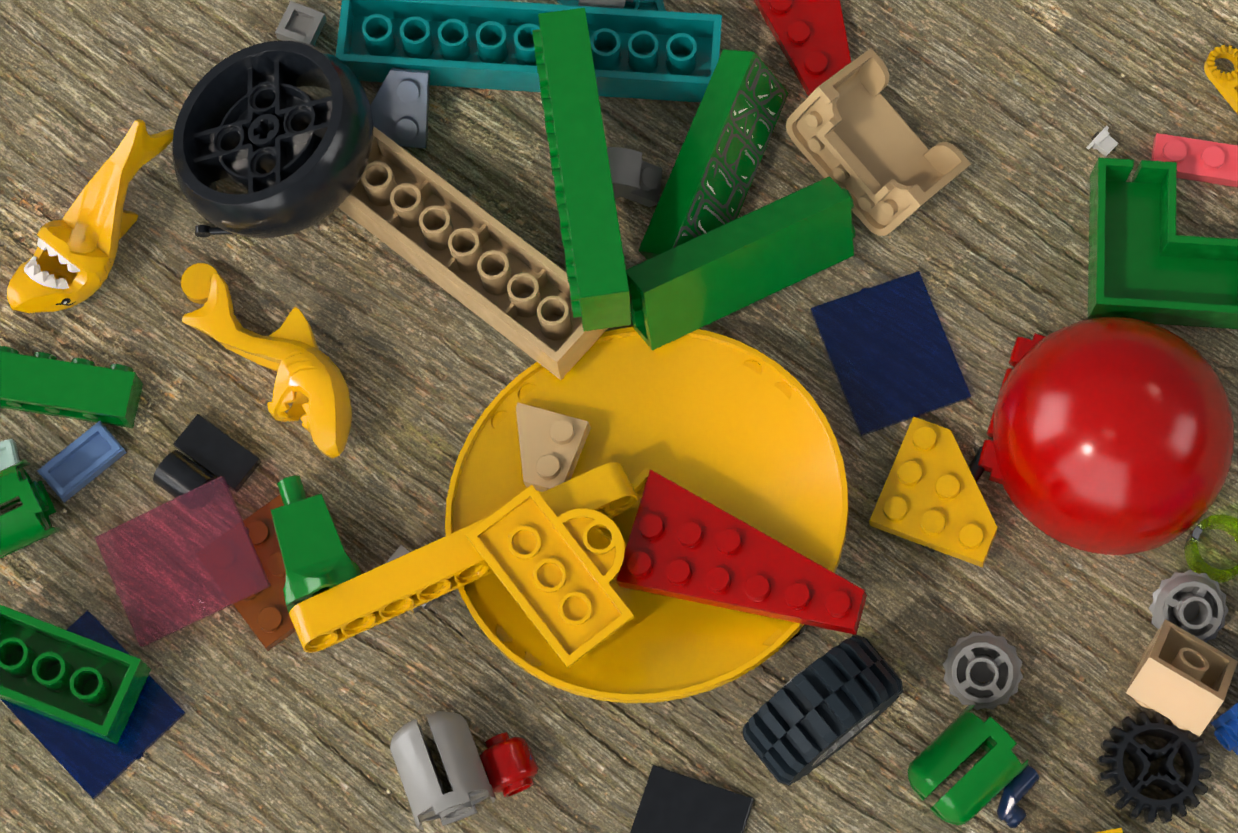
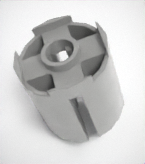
M437 711L426 714L453 790L445 794L429 746L417 719L405 723L393 735L390 750L408 798L417 829L424 830L422 825L424 821L440 818L442 826L462 820L478 813L475 804L489 796L492 803L496 799L468 723L463 716L455 712Z

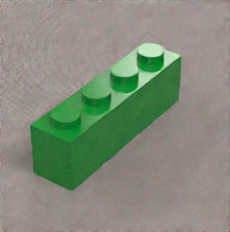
M0 346V408L95 423L101 421L102 424L133 428L143 383L136 372H133L132 368L125 365L111 364L110 368L95 366L94 362L83 358H73L71 362L57 360V357L48 353L34 352L33 356L19 354V351L13 348Z

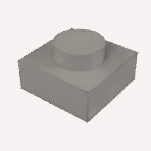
M290 1L275 31L277 39L315 45L326 22L325 13Z

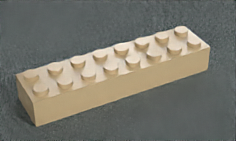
M373 127V142L367 166L356 187L338 208L553 375L562 380L608 329L583 332L581 317L573 318L567 272L376 127Z

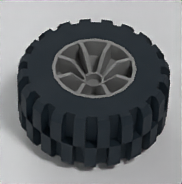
M854 635L842 641L838 646L833 647L821 658H818L795 675L769 701L761 706L748 720L749 722L744 725V740L777 781L789 786L825 762L896 701L903 692L902 680L867 638Z

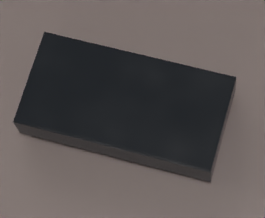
M199 414L196 415L173 443L177 450L236 493L261 463L257 456Z

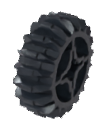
M1145 711L1137 714L1136 722L1129 716L1121 721L1123 729L1114 726L1109 731L1114 741L1104 740L1101 743V748L1110 755H1101L1097 758V764L1109 767V770L1098 775L1099 781L1111 780L1112 786L1104 791L1105 795L1109 797L1117 792L1121 799L1116 802L1115 808L1120 810L1127 804L1131 805L1129 811L1131 819H1136L1141 814V811L1144 810V819L1147 824H1152L1155 821L1157 813L1164 824L1172 821V812L1178 818H1183L1187 815L1186 806L1194 809L1200 804L1195 794L1204 795L1208 791V787L1198 780L1208 779L1212 773L1210 770L1200 767V764L1210 760L1208 753L1198 754L1196 750L1204 744V739L1197 738L1192 742L1187 737L1192 733L1191 731H1180L1170 719L1167 724H1164V716L1158 712L1153 714L1151 721ZM1155 736L1166 740L1168 743L1161 749L1156 750L1151 749L1145 743L1140 745L1134 738ZM1124 751L1129 754L1128 759L1133 763L1136 770L1135 776L1130 783L1123 769ZM1178 752L1183 760L1185 769L1183 783L1179 781L1181 776L1175 771L1173 766V759ZM1165 754V757L1159 763L1158 772L1143 780V777L1149 772L1150 762L1154 759L1157 760ZM1148 785H1156L1163 791L1168 789L1175 797L1157 800L1148 798L1140 794V792Z

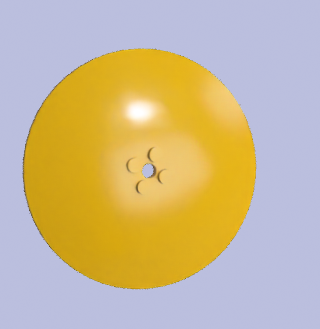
M633 327L606 331L562 380L538 362L534 363L500 391L483 411L471 429L458 455L450 480L446 500V536L491 516L526 489L523 482L516 415L517 403H522L589 422L591 429L571 479L603 464L620 462L638 497V501L632 508L611 518L622 534L625 549L650 469L833 573L836 572L846 539L849 515L848 486L844 461L831 426L814 398L793 375L757 349L733 338L697 329L653 351ZM595 527L587 535L589 545L595 549L606 548L612 540L610 532L603 527ZM494 572L458 588L475 622L488 639L508 659L527 673L551 686L575 695L609 702L656 703L682 699L710 691L736 680L761 665L792 639L804 625L620 587L616 582V576L609 584L634 617L567 668Z

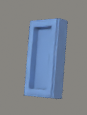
M98 421L37 471L65 503L127 452L101 421Z

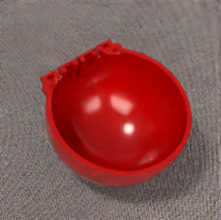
M1093 318L1063 327L1046 337L1035 333L1032 340L1024 337L1016 338L1009 364L1014 368L1006 369L998 400L986 433L989 437L993 438V441L984 440L978 463L979 466L985 469L984 471L990 473L988 480L1002 484L1019 511L1045 534L1063 544L1091 553L1126 555L1152 550L1173 541L1193 527L1208 511L1222 489L1230 470L1234 450V423L1231 406L1218 375L1208 361L1187 341L1168 329L1133 318Z

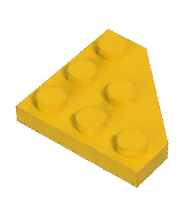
M913 416L873 510L869 524L874 528L983 568L997 534V525L952 431Z

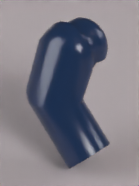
M1027 766L1004 787L997 808V815L999 820H1004L1010 828H1016L1026 817V811L1017 804L1039 780L1037 771L1031 766Z

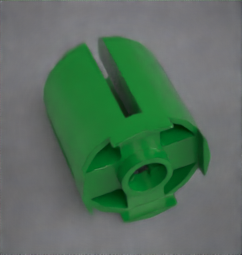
M26 459L0 471V514L23 504L0 515V558L53 535L60 530V527H52L49 515L56 513V510L41 480L38 482L32 481L29 474L23 468L30 465V462Z
M975 705L967 706L910 763L908 768L910 785L919 799L924 801L964 761L982 747L986 754L930 808L938 818L955 825L968 823L1008 783L1029 766L1028 759L1021 765L1019 759L1011 750L1017 743L991 716L984 722L970 712Z

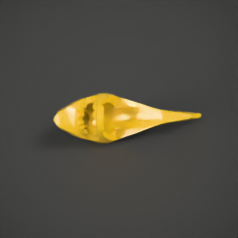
M213 273L208 301L203 307L184 314L182 323L212 337L226 349L263 367L276 371L277 376L272 402H267L268 411L276 421L281 422L299 421L301 418L302 426L310 432L314 444L324 455L332 459L340 456L345 449L351 429L352 407L350 392L340 369L326 354L319 350L312 328L302 311L294 307L282 326L269 336H262L245 329L234 315L227 283L221 275Z

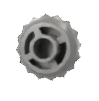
M1191 569L1185 573L1174 572L1171 578L1161 580L1160 588L1152 593L1153 602L1149 610L1153 615L1151 624L1157 629L1160 628L1166 619L1202 641L1207 642L1208 640L1215 639L1218 631L1225 626V616L1229 611L1225 604L1226 594L1220 590L1219 583L1211 580L1206 573L1197 574Z
M973 631L967 637L958 638L956 645L948 649V658L943 663L945 669L943 680L949 685L950 694L957 697L962 705H975L974 709L976 710L982 708L993 710L1000 704H1007L1010 696L1018 692V684L1023 678L1020 670L1022 660L1017 656L1016 647L1008 644L1004 636H995L990 631L982 634Z

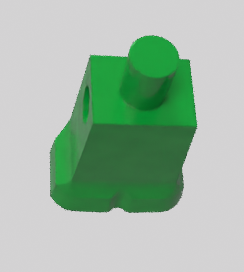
M297 475L286 477L277 483L284 506L271 509L286 570L283 592L288 613L298 603L362 574L359 566L346 554L322 494L307 498L301 478Z

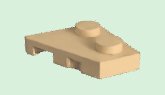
M517 403L516 415L522 473L526 488L533 485L537 491L544 492L570 480L591 429L589 422Z

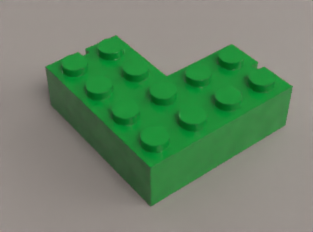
M1098 157L1090 174L1088 320L1102 317H1122L1153 324L1238 329V239L1176 235L1177 162L1141 160L1132 177V182H1126L1134 167V160Z

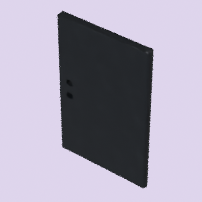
M653 765L630 833H744L754 798L751 796L746 797Z

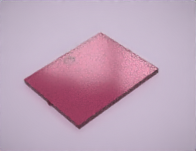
M220 476L94 537L115 585L116 595L120 597L140 647H145L271 586L249 536L250 531L245 527L224 476Z

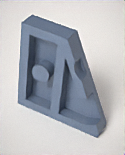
M391 68L370 105L373 127H376L401 147H427L430 70Z

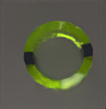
M1225 514L1211 515L1200 521L1188 535L1184 547L1186 562L1191 570L1197 574L1206 573L1211 580L1218 583L1228 582L1238 577V564L1231 569L1224 570L1211 567L1204 562L1199 554L1198 540L1202 532L1210 529H1219L1229 533L1238 543V519Z

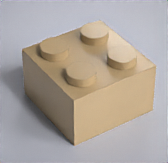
M1165 619L1143 652L1126 694L1133 697L1139 705L1153 709L1169 718L1178 728L1189 730L1200 737L1224 702L1238 661Z

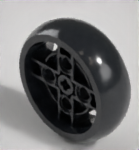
M270 41L244 48L225 58L206 73L190 92L180 110L175 124L172 144L173 165L180 188L197 213L222 230L250 238H274L290 235L311 227L338 208L350 195L363 175L373 142V119L370 103L355 73L336 56L319 47L297 41ZM297 87L325 88L331 90L332 96L315 100ZM230 178L236 184L247 189L248 193L227 194L218 192L216 181Z

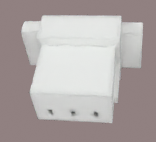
M1106 126L1100 133H1095L1091 138L1093 141L1086 148L1088 150L1091 147L1094 150L1097 149L1106 157L1118 145V142L1109 135L1110 133L1107 131L1109 127Z

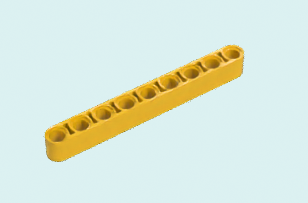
M620 462L603 464L539 493L557 517L569 510L588 508L599 511L611 519L629 510L638 501V497ZM487 518L295 605L290 610L289 616L303 650L308 653L324 650L492 573V569L466 537L468 532Z

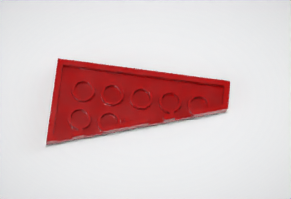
M753 0L808 96L818 86L851 63L840 0Z
M650 469L625 549L623 563L617 575L616 582L620 587L857 635L867 598L864 589Z

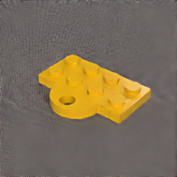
M530 485L466 534V537L567 668L634 617L609 584L617 576L623 563L625 551L623 537L617 525L608 516L599 511L578 508L569 510L557 517L535 487ZM595 527L606 528L611 534V543L604 549L591 547L587 541V535L591 529Z

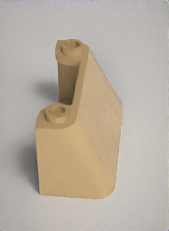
M870 48L818 86L789 116L786 121V129L794 144L824 178L830 176L841 188H846L849 191L854 202V208L851 210L872 233L878 236H885L890 234L953 181L971 163L951 143L940 142L930 150L880 93L889 83L890 75L884 62Z

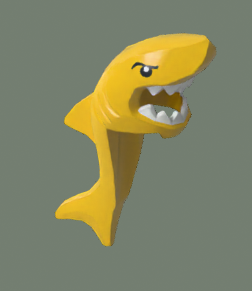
M140 119L135 120L116 151L84 187L62 220L50 221L44 224L37 232L38 247L33 257L19 266L10 279L7 288V299L12 310L25 313L56 312L71 308L87 300L99 290L112 269L119 240L132 227L139 216L135 212L123 210L129 182L144 164L165 150L173 141V129L150 135L146 130L145 122Z

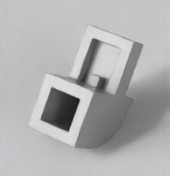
M607 147L614 197L621 196L647 207L657 205L660 200L662 168L643 161L642 152L627 148Z

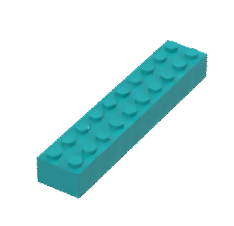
M342 0L336 57L355 73L359 81L384 82L391 68L430 70V85L540 92L532 30L540 29L538 14L585 8L599 96L701 103L719 60L722 15L496 0Z

